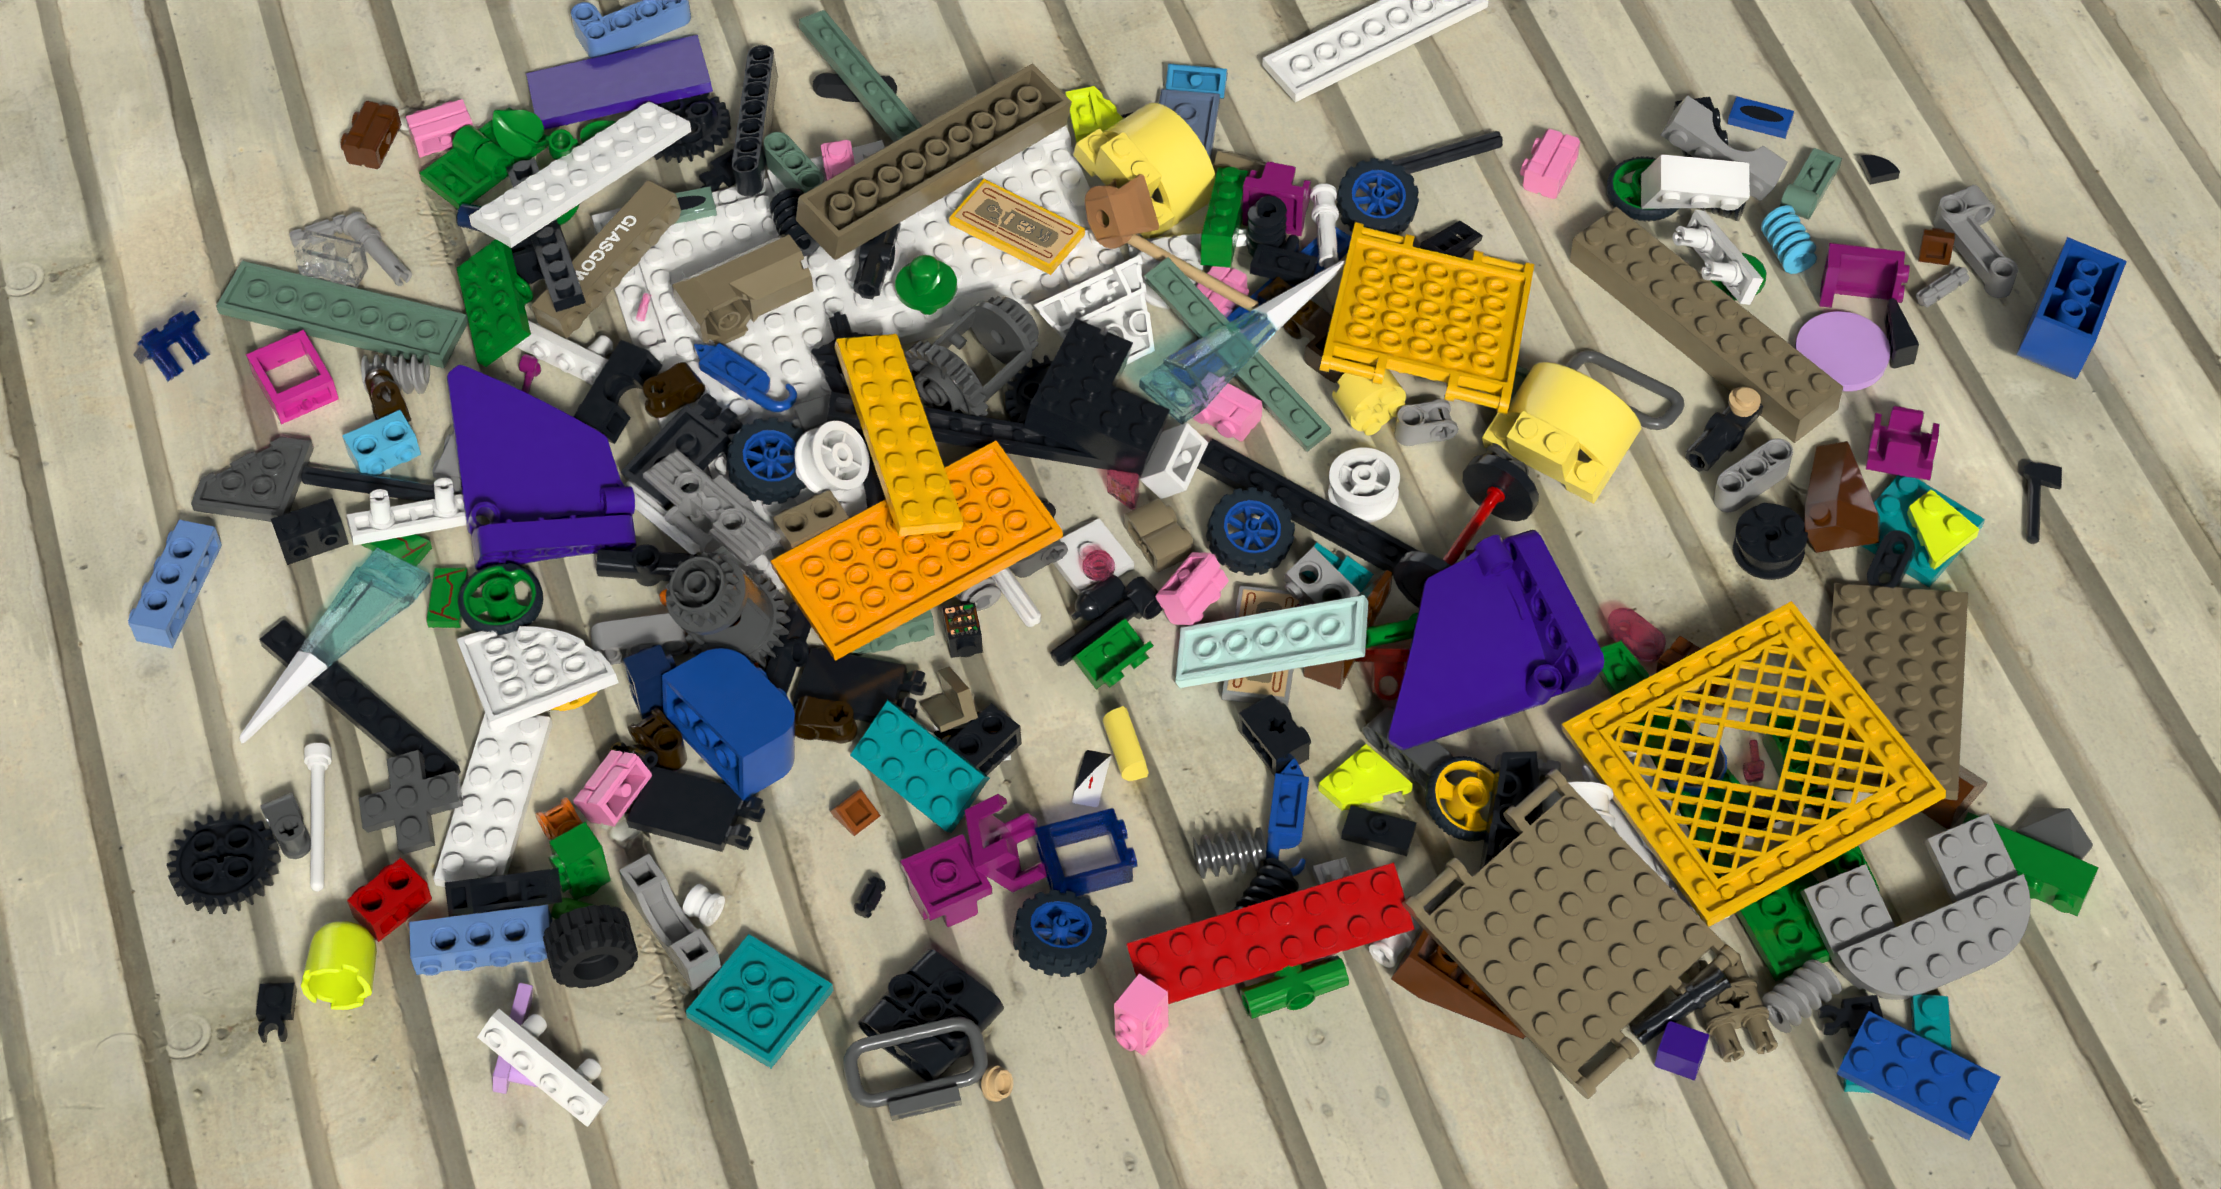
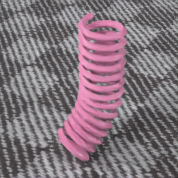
M644 293L636 315L638 321H645L650 302L648 298L652 296L650 294Z

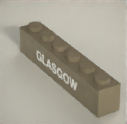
M647 180L572 261L586 303L556 312L547 288L531 305L538 324L565 339L575 330L579 329L588 315L601 305L603 299L611 290L616 288L622 278L640 262L644 254L658 243L666 230L678 221L681 209L676 194Z

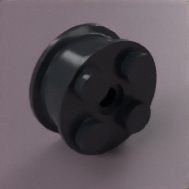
M1761 503L1748 509L1741 515L1736 524L1733 555L1737 564L1748 574L1765 580L1782 579L1793 574L1801 566L1805 555V546L1808 539V532H1805V522L1795 511L1778 504Z

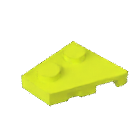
M1095 86L1065 92L1066 96L1072 101L1069 113L1076 143L1099 128L1103 132L1124 119L1117 112L1116 106L1110 100L1104 99L1103 94Z
M1932 489L1908 508L1907 515L1912 526L1916 528L1918 540L1921 546H1925L1930 557V567L1934 570L1978 536L1979 528Z
M1365 744L1319 782L1318 791L1341 811L1350 809L1351 805L1358 807L1362 803L1371 804L1382 801L1384 795L1401 791L1402 795L1408 794L1412 791L1413 783L1370 746Z

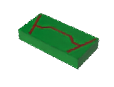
M416 534L361 544V546L411 570H414L432 549L429 540Z
M435 568L427 614L428 628H461L462 617L458 607V596L461 587L469 577L467 568Z

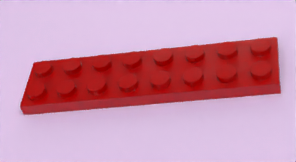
M1393 862L1129 942L1126 945L1136 977L1138 974H1141L1168 991V1004L1277 972L1283 970L1288 965L1292 967L1412 931L1415 928L1410 913L1402 904L1406 899Z

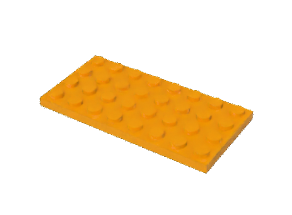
M997 441L945 467L964 521L962 530L898 536L885 499L771 560L773 570L835 661L1063 538L1060 526Z

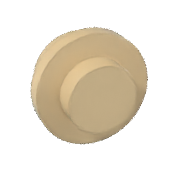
M1738 387L1731 391L1728 403L1734 414L1740 417H1748L1759 409L1761 398L1752 388Z
M990 1066L986 1069L981 1079V1088L985 1098L989 1101L998 1102L1011 1094L1013 1078L1009 1071L1001 1066Z

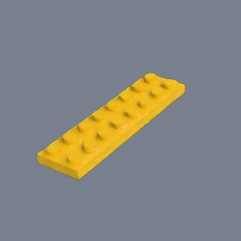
M889 334L836 339L834 348L898 536L962 530L964 521L898 335Z

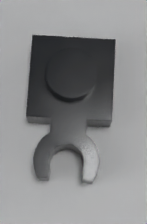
M295 983L259 984L256 1016L258 1021H263L258 1028V1034L262 1043H267V1035L272 1030H278L280 1042L286 1041L288 1032L283 1020H294L297 994Z
M1877 995L1842 999L1841 1009L1833 1005L1820 1007L1818 1017H1828L1834 1021L1833 1023L1824 1024L1823 1034L1834 1035L1841 1028H1847L1849 1037L1856 1036L1869 1011L1883 1018Z

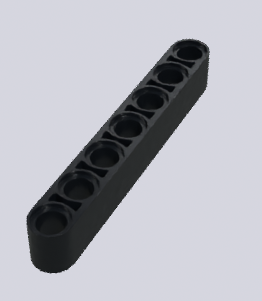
M767 45L755 46L749 50L747 55L732 160L736 189L743 196L756 195L762 191L766 171L764 139L771 133L778 80L774 50Z

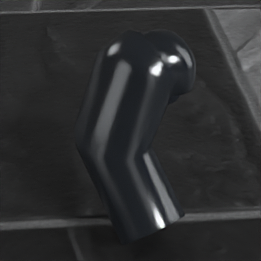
M616 742L610 748V751L636 754L645 766L649 768L654 767L658 761V756L655 752L639 745L626 746L624 742Z

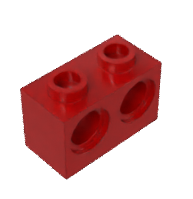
M399 858L393 864L385 866L378 876L365 886L357 888L352 896L347 899L353 918L380 942L428 904L432 897L427 882L402 858ZM406 885L401 889H396L399 886ZM379 906L375 910H370L373 907Z

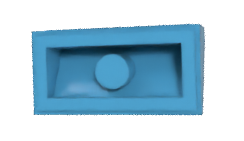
M1168 64L1166 90L1220 94V98L1224 99L1228 72L1227 69Z

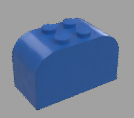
M2067 237L2038 298L2016 355L2076 380L2098 338L2127 261Z
M711 649L698 654L662 675L663 714L680 731L683 739L743 801L780 780L792 769L795 759L794 708L786 693L781 688H776L768 680L766 673L761 668H756L744 655L730 649Z

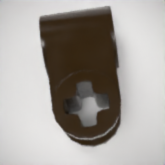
M677 363L670 369L644 382L643 393L647 398L645 410L651 417H666L683 406L700 399L705 392V384L687 363Z
M385 368L371 370L366 375L365 386L372 403L371 407L375 419L378 420L401 410L407 422H410L411 417L390 371Z
M811 696L800 697L795 709V736L804 740H822L839 744L850 742L856 737L858 730L857 724L853 720L854 711L851 705L844 701L824 700Z
M655 707L650 711V716L637 725L632 723L628 726V731L637 745L657 754V763L661 768L675 771L685 765L687 753L682 734L668 721L661 710Z

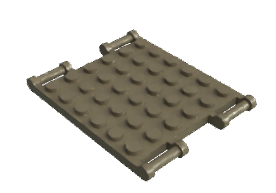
M1553 768L1545 775L1546 780L1516 807L1510 806L1503 813L1507 822L1520 834L1473 877L1468 873L1465 866L1457 858L1453 857L1445 864L1446 869L1416 896H1409L1402 904L1419 925L1583 1097L1589 1099L1597 1092L1596 1087L1626 1059H1633L1640 1052L1637 1045L1621 1032L1666 989L1669 988L1676 996L1684 994L1687 991L1686 987L1688 985H1695L1716 971L1717 968L1723 971L1727 966L1733 967L1740 958L1736 951L1729 945H1726L1575 791L1563 774ZM1556 790L1562 798L1530 825L1524 817ZM1456 879L1462 887L1429 915L1423 907ZM1711 949L1717 957L1687 985L1684 984L1679 978ZM1611 1041L1617 1049L1587 1077L1582 1076L1578 1070Z

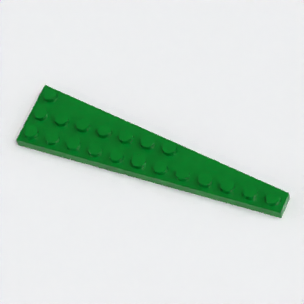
M1622 641L1600 648L1604 656V667L1599 675L1612 697L1649 677L1648 672ZM1672 706L1666 708V709L1674 710V708H1673ZM1654 715L1651 727L1668 730L1671 717ZM1677 719L1674 731L1686 733L1692 732V729L1683 719ZM1646 720L1638 723L1637 725L1645 726ZM1633 732L1638 743H1640L1642 733ZM1648 734L1645 747L1662 749L1666 737ZM1650 755L1657 768L1659 757ZM1727 768L1723 781L1741 784ZM1665 783L1669 793L1675 794L1676 791ZM1716 788L1712 792L1707 793L1705 799L1723 802L1726 789ZM1682 791V794H1681V795L1691 796V797H1697V798L1700 797V795H1699V796H1697V795H1690V792H1685V791ZM1732 791L1729 803L1748 806L1750 794ZM1679 802L1678 810L1681 816L1694 818L1697 805ZM1703 807L1700 819L1718 822L1721 810ZM1727 811L1726 816H1727V815H1730V814H1732V813H1734V812ZM1698 827L1694 840L1713 843L1716 830ZM1722 831L1719 844L1733 846ZM1700 849L1705 860L1708 861L1710 850ZM1716 852L1713 865L1731 868L1733 862L1728 854ZM1811 872L1736 912L1775 981L1792 975L1797 968H1801L1808 960L1813 959L1821 963L1832 960L1800 893L1806 888L1819 884V881ZM1714 873L1718 879L1724 876L1723 874Z

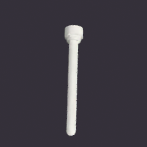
M312 743L304 748V763L311 770L310 886L316 892L324 888L325 770L332 762V749L324 743Z

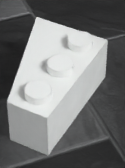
M1661 154L1641 174V209L1721 208L1723 210H1735L1750 198L1749 163Z

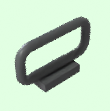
M1581 351L1574 355L1565 365L1577 371L1584 363H1593L1668 399L1672 403L1671 407L1662 417L1658 418L1651 417L1629 406L1644 428L1650 430L1668 428L1680 416L1685 407L1684 398L1674 388L1600 352Z
M951 1017L857 1040L846 1050L843 1064L848 1090L852 1098L858 1104L868 1108L889 1105L892 1121L962 1105L959 1088L977 1083L983 1077L988 1067V1056L979 1026L965 1017ZM953 1031H962L967 1034L974 1059L973 1067L969 1071L875 1094H870L863 1089L857 1063L862 1053Z

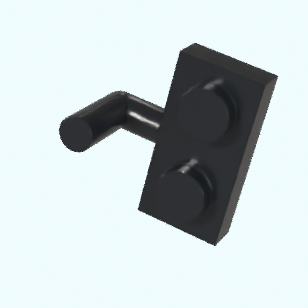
M1290 235L1284 249L1259 243L1250 264V274L1274 280L1280 277L1287 283L1298 285L1313 277L1317 268L1318 257L1299 253V237L1297 235Z

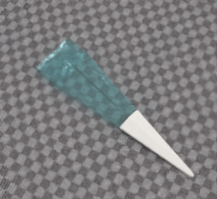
M1345 260L1334 264L1163 359V364L1140 379L1139 388L1160 406L1170 409L1169 414L1181 425L1203 411L1255 353L1303 305L1344 269Z
M376 548L361 567L355 568L240 734L239 739L241 743L246 742L293 697L346 652L413 604L431 582L430 574Z

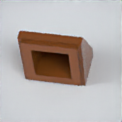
M861 789L855 791L830 810L833 817L853 836L857 835L881 816Z

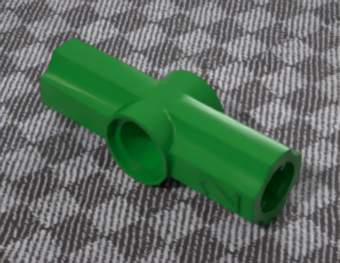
M1336 955L1302 967V965L1293 967L1288 965L1282 970L1277 971L1273 978L1241 988L1240 995L1247 1015L1254 1019L1285 1007L1289 1010H1299L1307 1007L1317 996L1348 986L1349 977L1342 958Z

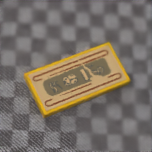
M983 179L949 217L950 225L1050 275L1085 236V228L986 179Z

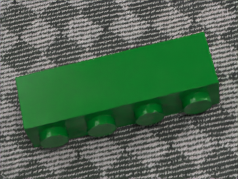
M1235 167L1218 168L1202 230L1200 265L1231 268L1243 219V184L1246 176L1248 177V170H1239Z
M1968 812L1962 824L1979 816ZM1994 823L2018 875L2024 874L2030 898L2047 903L2060 912L2070 913L2078 917L2099 867Z

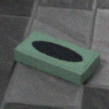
M710 186L674 193L677 196L681 209L680 217L675 224L717 216Z

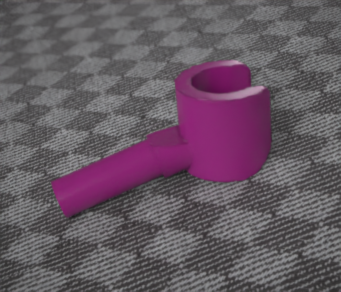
M525 354L519 363V370L526 373L521 391L529 394L534 376L537 377L541 373V366L536 357Z

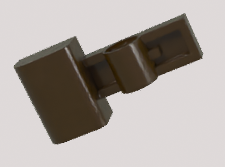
M1277 277L1258 293L1257 302L1262 305L1293 287L1280 277ZM1309 300L1283 325V328L1295 339H1301L1305 336L1310 340L1305 347L1306 364L1327 380L1337 383L1344 374L1343 372L1330 369L1329 372L1319 370L1332 315L1312 300Z

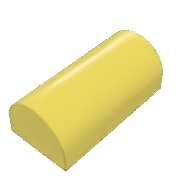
M1122 706L1111 710L1103 717L1102 721L1122 778L1127 781H1134L1148 777L1147 774L1149 773L1127 708Z

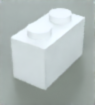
M1188 423L1163 431L1140 480L1160 499L1186 491L1209 442Z

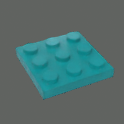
M1898 475L1874 502L1880 516L1879 543L1863 545L1862 547L1876 554L1884 536L1889 532L1901 530L1908 533L1915 543L1916 550L1906 574L1930 588L1965 546L1935 570L1931 568L1928 552L1925 546H1921L1917 537V530L1912 526L1907 515L1909 506L1932 489L1977 526L1979 530L1983 527L1985 519L1921 480ZM1898 544L1894 547L1893 552L1901 554L1905 546Z
M748 934L688 1007L686 1016L691 1021L772 1069L834 989L833 984Z

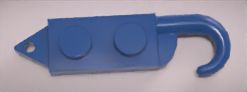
M721 343L716 346L694 344L700 370L744 399H750L771 412H783L795 404L797 392L791 384L785 385V388L789 391V397L784 401H775L766 395L770 389V378L767 372Z
M1295 758L1292 759L1280 774L1275 773L1266 859L1275 858L1279 860L1280 849L1294 848L1302 842L1309 777L1304 776ZM1300 859L1298 865L1289 868L1293 877L1302 872L1306 864L1305 859Z

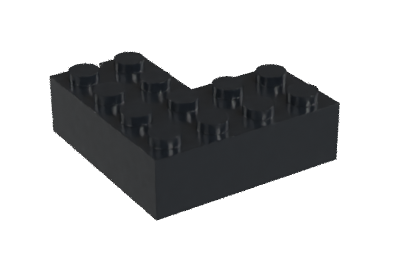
M1075 318L1030 403L1024 428L1141 477L1164 430L1170 409L1116 387L1126 367L1133 342L1110 332L1102 335L1100 334V328Z

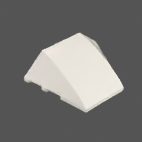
M1141 254L1033 305L1063 339H1065L1076 318L1100 328V334L1102 335L1110 332L1133 342L1127 364L1155 351L1150 313L1147 312L1146 285L1143 283Z

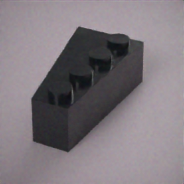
M1537 751L1503 752L1495 768L1480 870L1520 835L1507 822L1503 813L1510 806L1516 807L1540 785ZM1542 802L1524 817L1530 825L1544 814Z

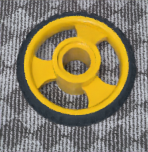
M1458 756L1443 761L1432 771L1425 786V800L1432 820L1436 821L1435 824L1440 829L1442 828L1443 832H1446L1449 836L1452 835L1453 838L1468 842L1485 839L1487 822L1482 819L1479 811L1489 801V792H1492L1495 769H1491L1490 765L1485 762L1482 763V760L1477 758L1472 759V757ZM1454 770H1467L1475 773L1476 777H1467L1455 786L1449 783L1444 775ZM1463 794L1469 797L1471 803L1464 798ZM1440 799H1445L1446 809L1452 817L1458 820H1465V826L1458 824L1447 815Z

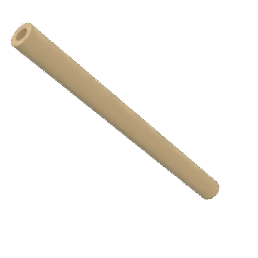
M1133 234L1127 242L1129 245L1160 262L1169 257L1187 277L1251 313H1254V309L1259 305V302L1137 234Z

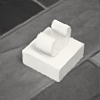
M1346 857L1313 866V875L1317 885L1352 875Z

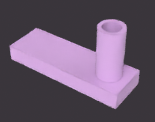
M523 983L518 984L509 1016L519 1025L528 1019L533 994V986ZM498 1056L493 1074V1092L507 1094L510 1082L538 1087L501 1056Z

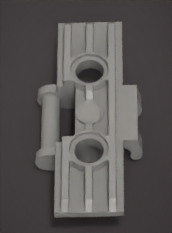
M678 449L643 473V478L675 505L667 512L665 516L666 522L670 525H676L700 546L699 549L702 553H712L723 546L747 566L781 540L776 532L753 514L754 506L746 495L721 474L715 479L709 477ZM688 483H694L699 486L694 492H684L681 490L682 486ZM702 514L706 515L713 522V528L709 530L710 535L705 534L687 517L692 515L698 518Z

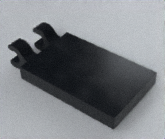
M706 393L693 409L685 405L620 472L626 480L664 509H667L672 502L643 478V473L676 449L703 471L732 442L728 435L738 432L743 424L736 419L737 414L729 408L722 412L723 409L716 404L717 400ZM719 416L713 424L708 421V419H714ZM691 483L682 486L681 490L684 491Z
M811 647L793 699V706L796 709L798 699L804 696L844 701L851 705L854 711V720L872 723L888 700L916 719L918 709H914L916 700L909 697L899 699L901 691L922 696L924 695L927 682H923L925 678L924 672L912 670L907 673L905 664L850 654L835 661L828 650Z
M656 766L650 769L652 777L639 793L627 818L629 828L723 852L726 844L743 850H749L753 841V837L749 836L751 827L743 824L735 825L738 816L754 822H761L765 814V809L761 808L763 804L762 799L750 796L743 801L729 785Z

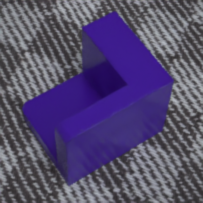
M1672 1021L1668 1022L1657 1051L1655 1067L1695 1081L1706 1052L1709 1034Z

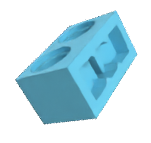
M401 410L342 435L347 453L360 474L377 476L392 467L406 463L421 455L416 435Z

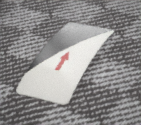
M1090 750L1085 752L1072 799L1073 803L1091 807L1099 806L1105 777L1112 757L1111 754Z

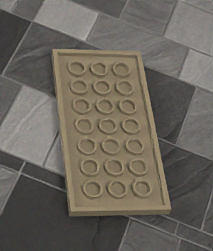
M1834 583L1830 649L1946 790V798L1944 799L1957 800L1968 592ZM1829 707L1827 716L1838 717L1832 708ZM1825 723L1823 736L1841 739L1844 726ZM1849 731L1847 740L1857 741ZM1821 743L1820 756L1836 759L1839 746ZM1845 747L1842 760L1860 763L1863 750ZM1868 754L1866 764L1877 766ZM1819 764L1818 777L1831 779L1834 766ZM1840 767L1837 780L1855 783L1858 770ZM1864 771L1861 784L1880 787L1883 775ZM1889 779L1887 780L1886 787L1892 784ZM1818 785L1817 789L1827 790L1829 786ZM1834 788V790L1853 792V790Z

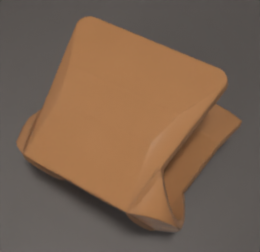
M1143 174L1137 175L1120 188L1116 186V179L1107 186L1092 187L1085 196L1088 223L1096 240L1106 248H1119L1126 244L1133 234L1159 229L1157 216Z

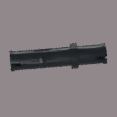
M1717 968L1716 971L1695 985H1688L1686 987L1687 991L1684 994L1678 995L1637 1024L1630 1026L1635 1035L1647 1029L1645 1033L1638 1037L1642 1045L1644 1046L1648 1041L1665 1031L1668 1022L1676 1023L1696 1009H1703L1706 1007L1705 1003L1726 989L1731 988L1732 986L1727 978L1715 984L1716 981L1724 977L1720 968Z

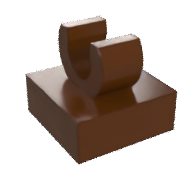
M1932 228V230L1924 229L1918 262L1949 266L1955 233L1945 232V229Z

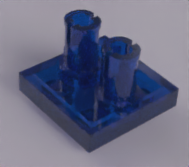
M193 310L187 315L181 311L167 321L168 323L163 326L164 329L162 331H159L156 327L143 335L137 343L139 347L133 355L140 364L152 359L166 378V381L169 382L184 372L168 350L172 344L179 343L193 366L199 363L200 360L207 358L210 354L194 334V331H196L195 327L201 320Z

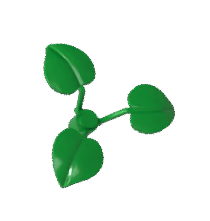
M495 110L493 112L492 125L495 139L498 145L514 158H525L531 153L533 147L540 149L549 144L550 155L558 160L562 156L570 154L573 147L581 145L577 139H573L570 132L563 129L554 131L550 136H546L545 140L539 142L544 136V126L541 119L532 112L526 110ZM603 120L589 123L581 130V142H586L597 133L616 123V121ZM580 204L558 217V224L561 226L567 223L575 215Z

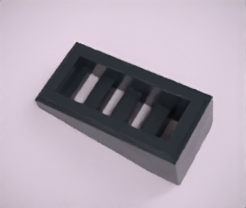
M1458 221L1421 242L1420 248L1462 258L1482 240L1483 235L1462 221Z
M1895 298L1888 299L1884 322L1887 339L1890 344V362L1892 368L1895 369L1914 364L1919 342Z

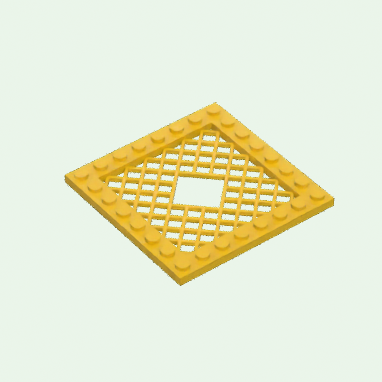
M1792 601L1562 723L1563 733L1600 783L1613 789L1612 799L1708 927L1946 798L1944 787ZM1769 653L1786 655L1784 668L1766 665ZM1762 658L1760 664L1753 663L1754 661ZM1792 660L1800 670L1790 669ZM1740 669L1758 671L1755 683L1737 680ZM1764 672L1782 675L1779 687L1761 684ZM1733 673L1732 679L1724 678ZM1787 677L1806 679L1803 691L1785 688ZM1811 683L1820 694L1809 692ZM1711 684L1729 686L1726 699L1708 696ZM1735 688L1753 690L1750 703L1732 700ZM1704 689L1703 695L1696 694V692ZM1758 693L1777 694L1774 707L1756 704ZM1782 696L1801 698L1798 711L1780 708ZM1682 700L1700 702L1698 713L1681 712ZM1806 700L1825 702L1822 715L1803 712ZM1706 703L1724 706L1721 718L1703 715ZM1675 704L1674 710L1666 709ZM1730 707L1748 710L1745 722L1728 720L1727 716ZM1829 707L1832 708L1838 717L1827 716ZM1753 712L1772 714L1769 726L1752 724ZM1777 715L1796 718L1793 730L1775 728ZM1653 716L1671 717L1668 730L1651 727ZM1677 719L1694 721L1692 734L1674 731ZM1801 719L1820 722L1817 734L1799 732ZM1646 720L1645 726L1637 725L1638 723ZM1701 723L1718 725L1716 738L1698 735ZM1825 723L1844 726L1841 739L1823 736ZM1725 727L1790 738L1777 790L1711 779ZM1625 730L1642 733L1639 745L1622 743ZM1849 731L1857 741L1847 740ZM1648 734L1666 737L1663 750L1645 747ZM1672 738L1690 741L1686 754L1669 751ZM1796 739L1815 742L1812 754L1794 752ZM1696 742L1713 745L1710 758L1692 755ZM1820 743L1839 746L1836 759L1818 756ZM1844 748L1863 750L1860 763L1842 760ZM1623 751L1637 753L1634 764L1630 762ZM1868 754L1877 766L1866 764ZM1642 755L1660 757L1657 769L1640 767ZM1666 758L1684 761L1681 774L1663 771ZM1791 759L1809 762L1807 774L1789 772ZM1690 762L1708 765L1705 778L1687 775ZM1815 763L1834 766L1831 779L1812 776ZM1839 768L1858 770L1856 782L1837 780ZM1864 771L1882 774L1880 787L1861 784ZM1641 775L1655 777L1652 789ZM1661 778L1679 781L1675 794L1657 791ZM1786 779L1804 782L1802 794L1783 792ZM1889 779L1892 784L1886 787L1887 780ZM1685 782L1703 785L1699 798L1681 795ZM1810 783L1829 786L1826 799L1807 796ZM1708 787L1726 789L1724 801L1719 802L1705 799ZM1834 788L1853 790L1851 802L1845 803L1832 800ZM1732 791L1751 794L1748 806L1730 804ZM1859 792L1873 794L1856 803ZM1761 795L1775 798L1772 811L1753 808L1756 796ZM1659 799L1673 801L1670 814ZM1781 799L1799 802L1797 814L1778 812ZM1679 802L1697 805L1694 818L1676 815ZM1805 803L1823 806L1821 819L1802 816ZM1703 807L1720 809L1721 813L1718 822L1701 820ZM1829 808L1844 810L1827 819ZM1727 811L1745 814L1742 827L1724 824ZM1751 815L1770 818L1767 831L1748 828ZM1775 820L1793 822L1791 836L1773 833ZM1677 823L1691 826L1688 838ZM1800 824L1814 826L1797 836ZM1702 827L1716 830L1713 843L1694 840L1697 828ZM1722 831L1740 834L1737 847L1719 844ZM1746 836L1764 839L1761 852L1743 849ZM1770 840L1785 842L1768 851ZM1696 848L1710 850L1707 863ZM1716 852L1735 855L1732 867L1713 865ZM1741 856L1754 858V860L1738 868ZM1714 873L1723 874L1724 876L1718 879Z

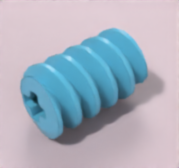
M1785 205L1774 209L1764 218L1761 224V231L1772 246L1771 248L1774 253L1777 254V258L1782 263L1784 270L1789 274H1797L1809 269L1816 263L1817 256L1814 254L1816 245L1811 241L1809 233L1805 232L1806 229L1800 223L1801 220L1798 215H1795L1794 208L1790 205Z

